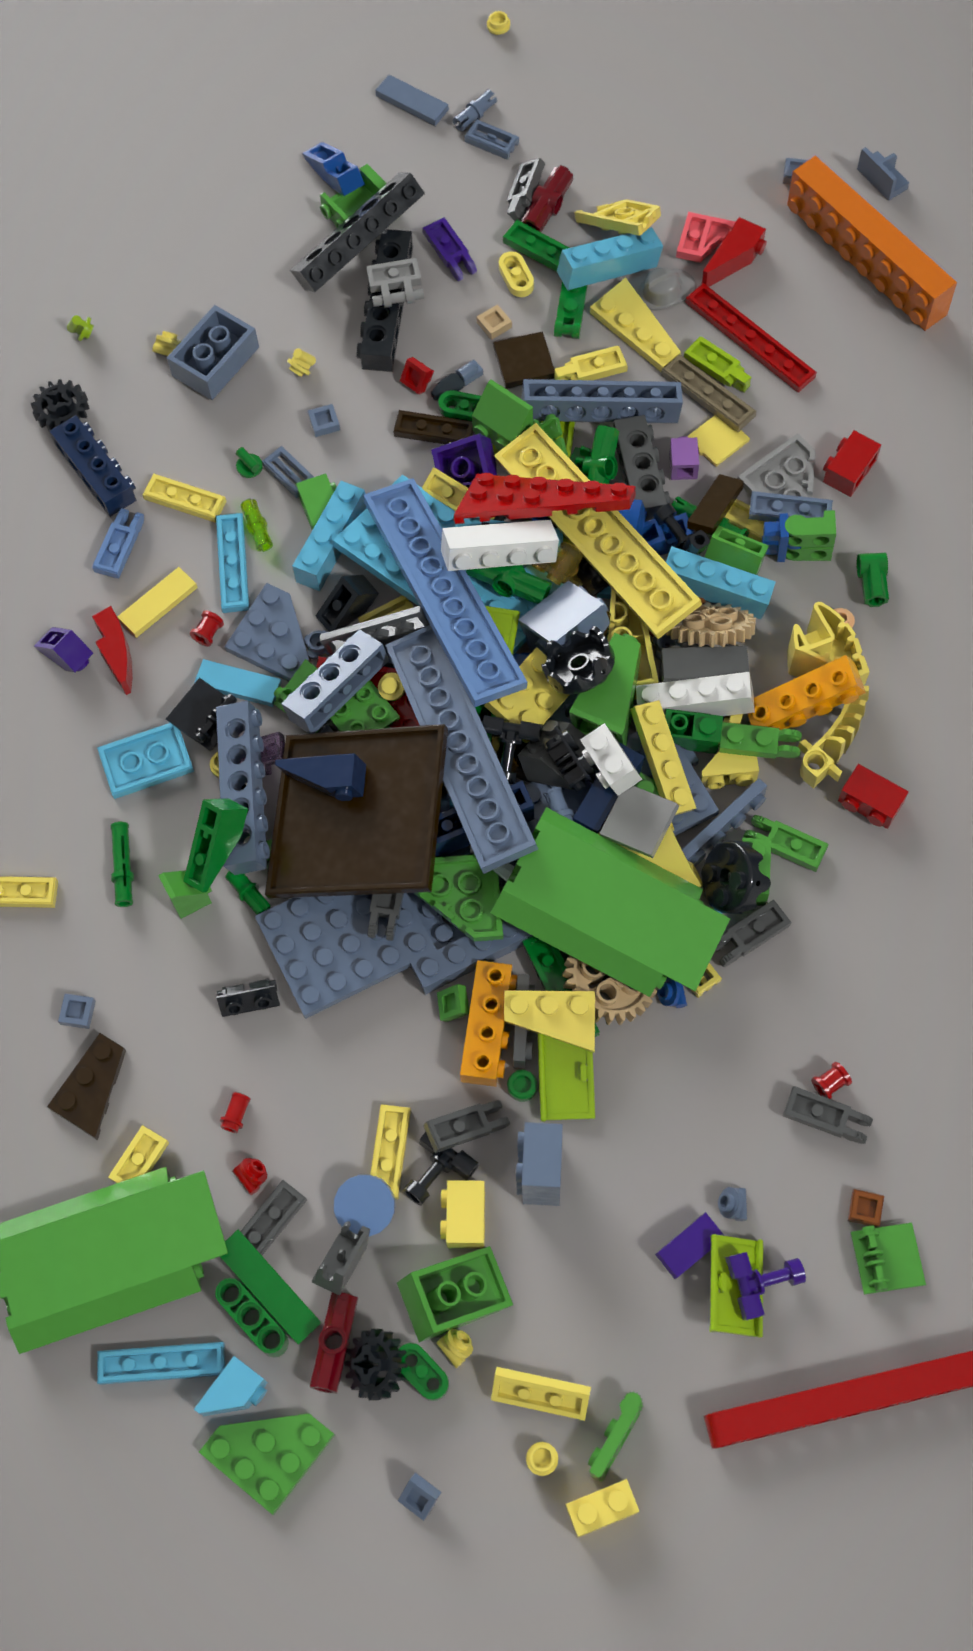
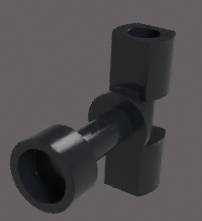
M671 503L661 507L653 517L659 525L666 524L678 540L675 547L700 556V553L705 551L710 543L707 534L699 530L694 534L687 535L674 518L677 511Z
M484 715L483 727L486 733L499 735V741L504 742L501 767L509 784H515L517 773L511 772L515 744H521L522 739L540 742L543 724L524 721L518 724L506 722V718Z
M425 1131L420 1138L419 1144L432 1154L430 1160L433 1164L418 1182L410 1180L403 1189V1192L414 1203L422 1206L430 1196L427 1189L442 1171L449 1173L452 1169L463 1179L469 1180L477 1170L479 1162L463 1150L458 1153L453 1148H449L435 1153Z

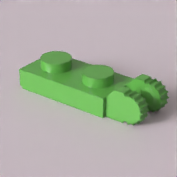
M722 722L719 752L776 759V757L794 759L800 756L799 747L790 745L778 746V741L798 742L801 740L802 732L795 729L785 728L779 730V728Z
M759 815L752 817V825L770 833L767 837L748 829L743 835L744 838L772 840V853L814 872L817 871L828 848V843L779 821L774 822Z
M630 1391V1393L624 1396L625 1399H622L619 1404L622 1414L618 1421L614 1418L611 1420L604 1433V1436L607 1437L602 1449L596 1447L588 1461V1465L591 1466L589 1470L590 1475L600 1482L604 1481L640 1416V1411H642V1398L634 1391Z

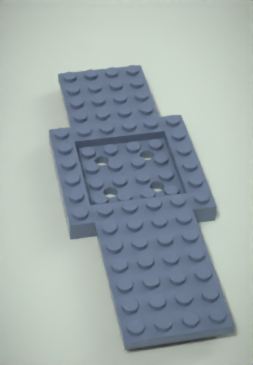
M636 731L628 735L627 747L645 756L641 772L654 779L639 734ZM675 744L696 809L674 816L672 824L675 836L719 814L718 807L682 748ZM596 764L592 766L595 773L591 777L594 781L597 777L596 774L600 772ZM589 780L584 782L586 787L578 792L575 789L561 787L566 804L569 809H572L574 815L592 786ZM535 782L525 785L534 804L535 819L527 822L531 834L546 807L549 808L543 794L556 786ZM449 793L441 796L440 813L450 809ZM466 846L441 857L471 855L469 847ZM519 858L509 862V864L515 866ZM498 875L499 887H504L506 881ZM404 893L400 918L397 919L393 941L386 940L385 932L389 918L379 917L376 937H368L371 917L369 910L373 894L293 897L255 916L305 1019L410 967L426 995L476 970L477 960L493 962L523 947L522 941L533 937V935L502 920L503 939L474 942L453 924H446L443 921L442 915L414 893Z

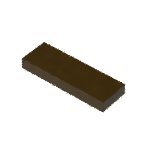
M403 410L398 411L393 431L394 437L444 445L474 435L472 421Z
M719 474L688 519L687 528L694 531L702 530L706 534L713 535L743 490L744 480Z

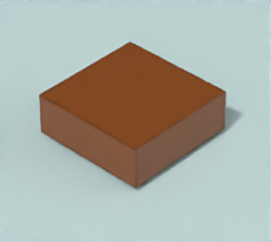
M853 1189L847 1221L878 1228L881 1221L884 1196Z

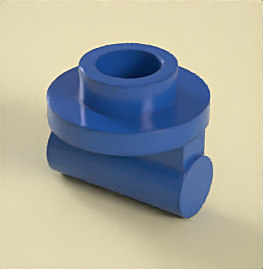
M667 977L660 990L657 988V995L661 1004L664 1006H675L676 1008L687 1006L683 985Z

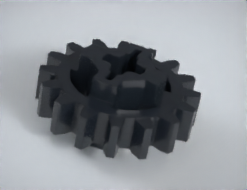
M58 379L56 385L49 381L48 388L40 386L41 394L33 395L35 402L31 403L34 418L39 422L41 428L47 426L49 432L75 415L79 419L87 418L85 410H88L90 407L87 402L86 393L82 391L79 384L74 386L71 380L63 384L62 380Z
M383 1329L361 1331V1338L354 1337L352 1339L355 1347L347 1348L346 1352L351 1356V1359L344 1362L345 1366L350 1367V1372L345 1376L346 1379H353L354 1382L350 1388L351 1390H359L358 1397L368 1398V1401L391 1398V1392H398L400 1390L397 1381H405L406 1377L401 1373V1370L408 1367L407 1363L402 1362V1357L406 1354V1350L398 1349L401 1340L392 1339L393 1332L383 1331Z

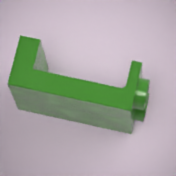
M368 164L359 168L364 181L363 186L345 196L337 193L330 198L325 192L320 194V210L326 219L330 218L335 223L336 228L387 184Z

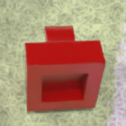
M411 357L406 360L400 382L417 394L425 392L434 371L416 358Z

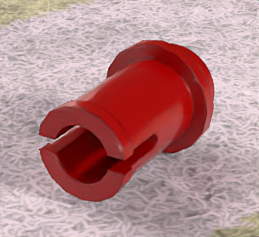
M233 1092L226 1114L220 1118L222 1122L220 1127L228 1132L238 1133V1130L243 1128L241 1122L251 1099L244 1094Z

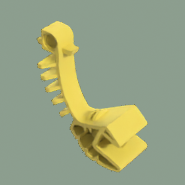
M816 602L813 606L806 635L803 634L798 624L793 626L787 649L788 673L799 677L847 655L856 664L866 693L860 695L856 701L844 704L834 724L813 746L805 739L799 742L798 747L805 754L800 767V776L813 789L827 775H830L835 781H839L842 770L836 764L839 762L842 754L846 753L856 736L861 719L865 713L866 702L869 699V686H865L870 671L865 657L861 655L862 649L858 638H855L856 633L848 623H844L845 619L822 602ZM808 764H817L820 769H812Z

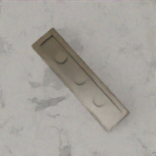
M680 354L661 370V376L670 382H681V388L684 393L737 432L756 417V410Z

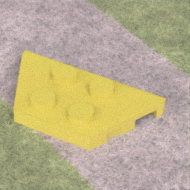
M628 199L596 206L597 212L593 214L583 212L582 210L575 212L576 222L601 227L602 230H615L619 234L629 233L638 236L642 235L661 217L660 206Z

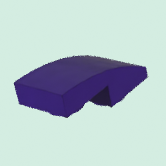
M705 1212L655 1255L672 1277L676 1279L711 1250L712 1234L723 1236L724 1234Z

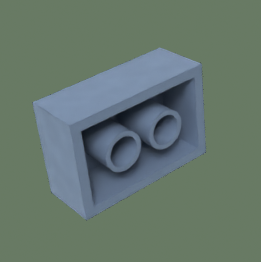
M214 305L167 357L172 376L213 400L259 348L256 330L244 321Z
M525 1122L524 1132H518L516 1189L517 1195H522L523 1204L560 1206L563 1124Z

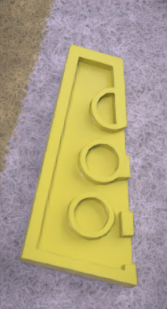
M626 277L590 306V314L660 372L679 354L681 355V351Z

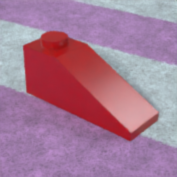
M739 217L703 270L702 283L710 287L751 264L757 254L761 255L765 250L767 241L764 240L766 228Z

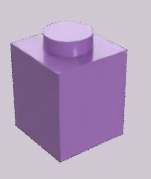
M682 436L671 438L669 450L671 480L698 479L699 453L697 437L689 438Z

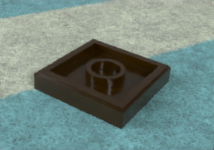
M543 331L493 342L505 389L522 386L523 379H554V366Z

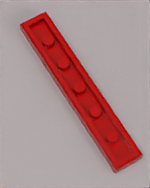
M702 283L686 297L685 303L796 392L799 393L816 378L817 372L706 284Z

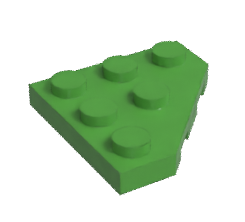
M475 854L436 857L432 892L414 894L474 942L503 939L502 919L491 914L500 896L498 874L493 870L483 874Z
M310 1413L220 1425L199 1453L268 1512L274 1515L335 1434Z

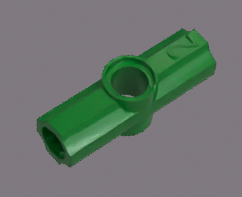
M599 425L596 428L591 456H587L584 459L582 466L583 474L590 481L609 484V481L617 475L618 464L614 456L619 430L606 425Z
M522 565L466 570L467 575L492 585L494 591L504 597L517 595L539 604L548 597L552 583L526 573Z

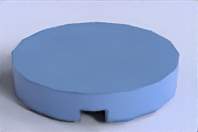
M359 1174L349 1178L339 1187L334 1198V1213L342 1227L345 1222L349 1221L351 1223L350 1231L358 1234L361 1227L365 1226L370 1229V1237L380 1233L391 1223L395 1213V1197L391 1187L383 1179L373 1175Z

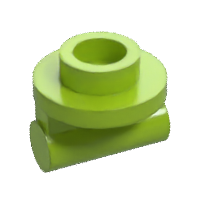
M74 315L67 325V330L70 333L75 332L79 334L77 340L82 341L83 338L88 339L94 325L90 324V317H87L84 321L80 316Z

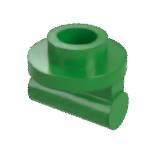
M240 447L236 451V455L239 457L236 463L238 473L245 478L256 477L262 471V460L255 454H249L244 447Z

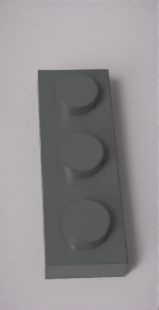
M518 974L517 991H535V985L530 984V975ZM515 1026L513 1068L525 1069L526 1060H532V1042H527V1031L529 1030Z

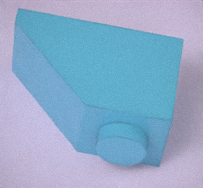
M233 1356L194 1410L202 1416H210L249 1409L252 1404L256 1406L263 1399L267 1392V1389L264 1387L268 1382Z

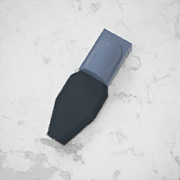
M473 359L456 370V373H451L440 380L431 391L432 398L438 400L446 391H460L464 386L483 375V368Z

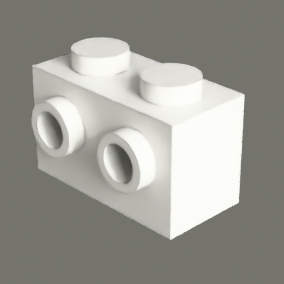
M605 723L580 739L586 748L581 752L590 766L596 764L600 772L596 776L605 789L610 786L619 796L642 780Z

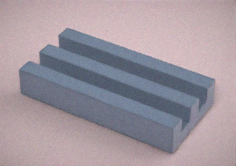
M476 119L465 135V142L508 160L510 152L513 153L515 146L519 144V136Z
M281 446L265 458L262 464L295 498H298L297 486L271 462H274L295 484L302 480L278 458L280 455L305 480L314 476Z

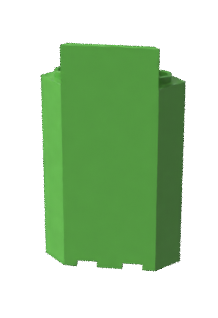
M546 807L532 833L538 850L519 858L491 914L648 997L651 996L655 987L659 990L662 988L667 977L696 991L731 918L704 905L703 901L699 900L702 888Z
M163 1167L0 1223V1298L4 1299L9 1316L5 1317L18 1353H25L200 1292V1278L204 1277L201 1263L228 1254L205 1171L203 1170L177 1179L176 1176L170 1177L167 1167Z

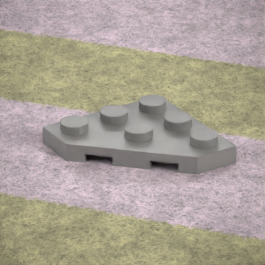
M797 433L741 473L737 479L744 480L743 489L750 496L752 491L812 498L815 450Z

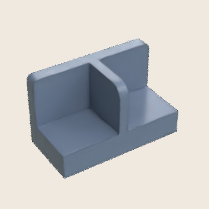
M865 147L861 150L857 170L888 201L906 191L909 181L895 168L897 155L892 153L885 158L878 151L872 153Z

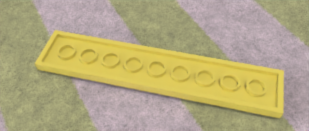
M537 423L533 424L494 455L496 461L509 475H518L524 478L544 477L551 480L571 479L577 482L590 481ZM584 508L578 510V514L567 515V510L552 511V516H547L657 639L661 638L702 605L698 596L618 510L595 512L592 508Z

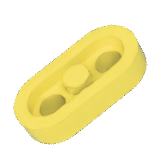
M513 251L502 254L499 258V272L511 294L516 297L530 295L534 289V278L523 257Z

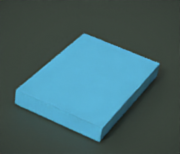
M171 723L97 747L114 799L195 772L182 733Z

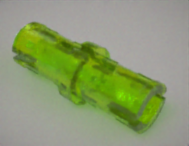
M255 499L243 501L240 506L246 518L247 531L253 536L257 551H268L273 547V542L266 528L268 526L267 521L262 517Z

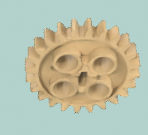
M707 602L669 630L666 635H670L671 639H678L679 643L687 641L688 645L696 643L699 644V647L705 644L711 648H714L715 645L725 647L727 644L736 645V641L744 643L745 639H751V635H755L756 618H753L754 614H748L749 610H741V607L733 608L731 604L721 606V603L711 605Z
M572 956L564 962L567 969L564 970L562 976L568 978L563 985L564 988L572 989V991H595L596 1023L601 1017H605L607 1025H610L614 1018L619 1025H622L625 1017L632 1022L636 1018V1014L641 1016L646 1011L645 1007L648 1008L652 1004L651 998L657 993V990L654 989L651 996L648 997L635 989H630L624 983L595 968L593 969L596 974H590L586 967L591 966ZM600 983L598 986H596V987H594V988H589V987H588V986H591V985H595V984ZM599 992L608 994L610 1000L603 999Z

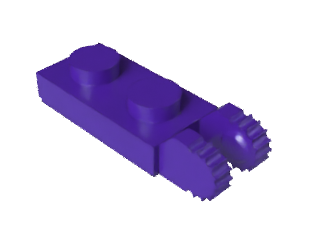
M445 217L422 227L424 236L445 266L449 267L451 274L457 281L463 279V272L457 264L463 261L465 268L471 275L477 272L476 265L470 257L468 249Z

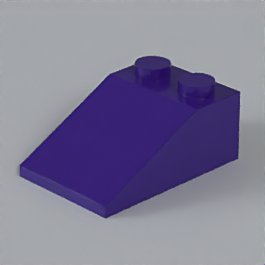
M480 433L431 449L435 468L468 488L476 474L492 473L497 475V464L491 439Z

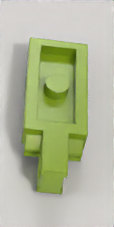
M699 336L684 352L683 357L722 384L728 387L733 385L734 388L743 393L751 386V376L744 372L745 369L741 366V361L702 336Z

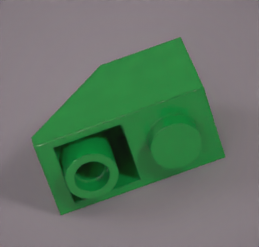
M666 709L665 718L675 744L689 751L717 753L721 741L723 716Z

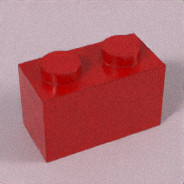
M853 430L848 439L844 437L841 440L835 457L830 456L823 467L825 471L823 483L851 497L877 461L881 444Z
M858 763L842 788L838 802L842 803V806L848 811L858 812L867 817V820L873 825L883 826L888 829L904 804L909 791Z

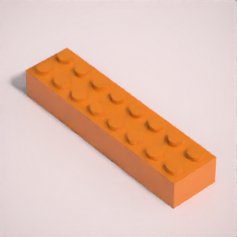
M816 155L793 170L787 206L794 214L802 218L810 229H814L828 245H831L840 253L844 260L849 261L862 276H865L875 285L879 292H883L897 308L905 312L911 321L919 325L924 331L948 315L957 282Z

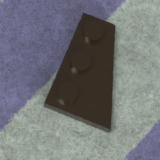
M99 1033L48 1104V1109L98 1140L101 1132L100 1126L104 1114L108 1110V1101L112 1088L116 1084L126 1053L125 1048Z

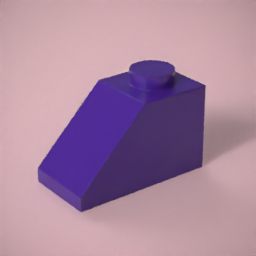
M52 627L34 645L38 651L62 669L74 673L83 670L89 664V658L93 655L88 646L71 629Z

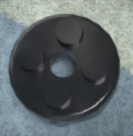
M592 626L589 633L573 631L570 635V640L564 645H560L555 640L549 641L546 645L547 660L541 666L549 684L554 690L567 695L579 694L593 689L607 679L615 664V654L601 630L596 626Z
M721 842L713 847L706 858L701 871L703 890L710 905L721 913L743 914L744 911L756 908L757 897L770 888L771 880L759 871V862L763 860V856L752 848V842Z

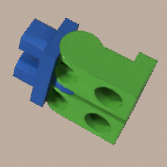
M835 510L824 511L823 517L805 518L802 515L788 517V513H780L778 522H764L762 543L769 545L766 555H777V562H785V559L791 561H831L836 539Z

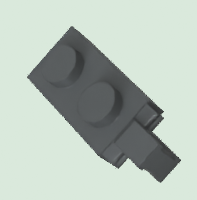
M541 158L520 164L507 198L509 203L507 214L514 222L523 219L527 212L526 207L531 204L533 194L545 167V162Z

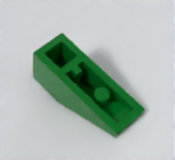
M229 798L203 799L183 882L202 893L208 891L242 836L248 808Z

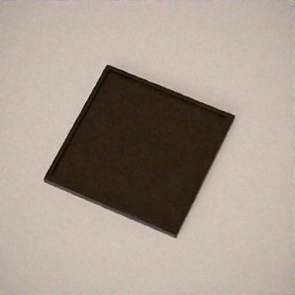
M445 724L286 735L283 759L355 753L366 764L363 797H352L350 801L337 800L326 793L287 776L281 771L265 896L268 898L432 892L448 727Z

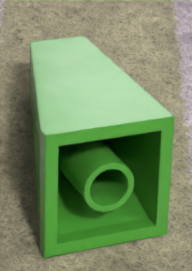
M614 633L609 642L615 654V664L612 671L602 684L586 692L579 693L569 714L571 724L583 734L588 735L605 723L618 743L627 746L632 716L630 709L633 708L641 659V643L629 634L619 635Z

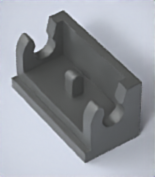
M349 1221L344 1223L341 1233L338 1234L312 1279L313 1284L337 1295H341L367 1249L370 1233L369 1228L362 1226L358 1234H354L349 1229L351 1226Z

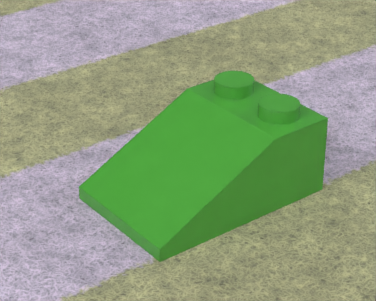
M491 1246L413 1271L397 1282L419 1343L513 1305Z

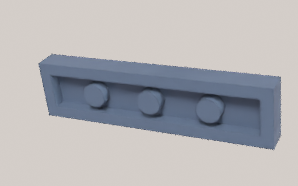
M760 778L682 849L687 860L692 862L694 866H697L705 858V852L711 846L715 847L723 842L727 836L725 833L731 827L736 829L746 819L745 814L751 809L757 810L765 802L767 785Z

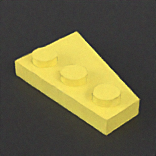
M505 990L504 1022L595 1053V991Z

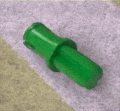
M228 871L225 876L226 880L238 892L239 899L245 901L256 915L270 909L271 906L259 892L257 883H252L245 873L234 875Z

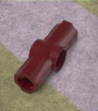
M563 165L554 167L544 185H539L536 188L531 206L521 222L542 232L550 217L558 214L563 203V196L573 182V174L567 167Z
M331 1292L324 1327L319 1335V1348L310 1383L311 1389L325 1393L337 1394L347 1354L346 1351L350 1347L349 1339L358 1303V1297L343 1292L341 1295H337ZM333 1335H338L343 1338L341 1346L335 1350L327 1348V1340Z

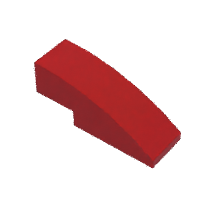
M109 606L92 616L97 629L103 637L95 641L121 688L128 695L132 690L133 679L130 649L121 624L113 608Z

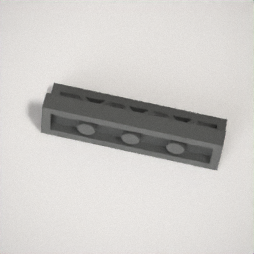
M417 606L320 634V642L333 655L359 629L385 646L430 624L424 615L422 607Z

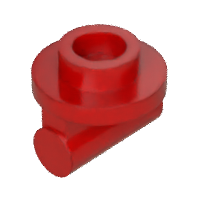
M245 1158L232 1170L250 1195L255 1194L267 1180L265 1165L258 1159Z

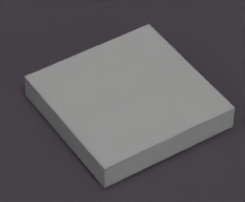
M632 786L618 796L599 834L610 841L654 858L679 806L673 801Z

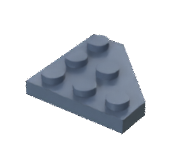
M266 583L225 645L226 652L288 682L305 659L309 661V657L290 593Z

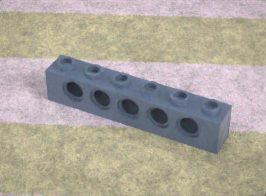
M523 379L521 399L533 407V419L539 421L546 420L545 417L549 414H555L560 421L614 422L617 419L645 415L647 423H678L683 405L681 382Z
M247 700L216 707L220 799L229 798L249 809L242 836L223 865L234 875L267 869V859L270 856L265 832L268 831V821L264 815V805L267 803V797L262 778H265V768L261 762V752L264 750V743L260 736L262 715ZM247 783V786L241 790L242 786ZM248 836H250L249 841H248L247 843L243 844V843H244V840H245Z

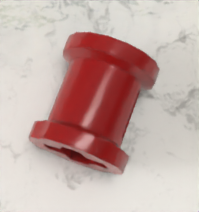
M204 610L201 614V621L196 629L193 628L190 631V636L197 643L210 647L213 643V636L218 628L221 629L224 626V622L217 614Z
M838 1062L832 1063V1068L820 1077L814 1076L811 1078V1082L820 1096L831 1099L834 1092L844 1085L849 1086L852 1084V1079L847 1070Z

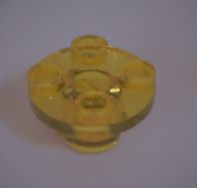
M560 543L556 562L531 564L543 573L547 571L548 575L546 577L557 585H561L562 582L566 583L568 580L578 587L584 584L576 576L579 569L578 564L583 558V554L572 543Z

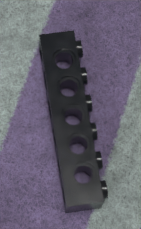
M399 172L290 270L305 291L316 292L425 194L412 173Z
M385 229L381 233L380 239H376L375 255H377V259L372 260V265L411 259L413 252L412 231ZM368 282V296H370V299L365 301L364 304L366 322H361L360 336L363 339L362 343L357 344V359H361L362 369L393 372L404 302L392 304V307L384 308V305L374 307L372 297L382 295V293H371ZM404 288L389 291L390 293L402 292Z

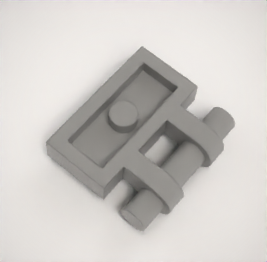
M417 258L366 266L371 293H382V295L372 297L374 307L384 305V308L392 307V304L407 302V304L415 303V300L424 299L423 288L414 290L412 286L422 285ZM404 288L402 292L390 293L389 291Z

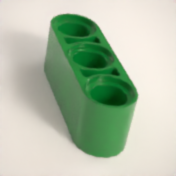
M226 1278L220 1281L215 1290V1296L220 1305L263 1353L273 1358L283 1355L289 1344L286 1333L238 1280ZM232 1287L238 1288L239 1295L237 1299L233 1302H225V1292ZM251 1310L259 1311L260 1317L257 1323L250 1326L246 1325L244 1320L246 1314ZM272 1333L279 1334V1345L274 1349L266 1348L265 1340L268 1335Z

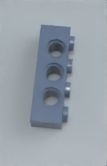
M359 629L281 703L288 719L307 733H315L389 662L383 644Z

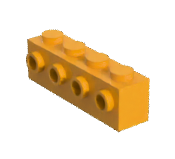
M845 655L754 697L755 712L747 714L751 725L779 728V730L799 727L805 724L809 718L816 715H826L833 710L832 708L840 704H849L856 701L866 691L856 664Z
M477 960L460 1071L462 1083L497 1087L498 1078H504L506 1060H501L502 1049H508L510 1032L505 1031L504 994L505 990L516 991L518 975H513L511 964Z

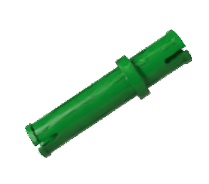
M120 821L111 824L114 872L111 874V881L114 883L115 906L129 907L133 905L132 882L134 881V873L131 871L129 824Z

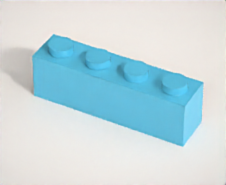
M648 228L640 236L628 233L564 249L561 252L557 273L566 289L571 290L656 268L663 244L654 229Z
M340 481L292 565L297 583L321 591L341 555V552L333 547V540L367 508L363 498L365 494L364 489Z
M671 546L666 559V563L698 597L714 604L721 603V606L731 604L733 608L741 607V610H749L748 614H754L753 617L762 619L769 605L776 581Z

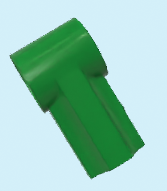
M887 553L858 554L856 569L857 576L862 581L864 604L870 607H880L888 603Z

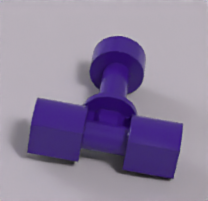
M747 1252L725 1257L731 1279H737L741 1297L737 1298L743 1320H750L765 1315L760 1295L765 1293L764 1287L789 1281L791 1286L806 1282L805 1270L799 1258L785 1261L783 1269L761 1275L757 1269L752 1270Z

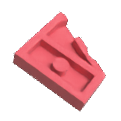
M688 212L677 248L676 258L701 263L723 242L736 221Z

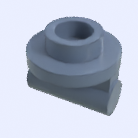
M727 1187L722 1191L718 1199V1207L723 1217L735 1219V1221H747L745 1188Z

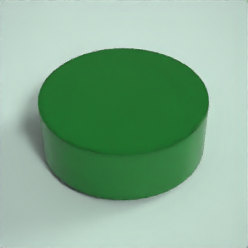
M527 1070L515 1071L510 1075L507 1082L508 1093L516 1101L525 1102L532 1099L537 1092L535 1076Z

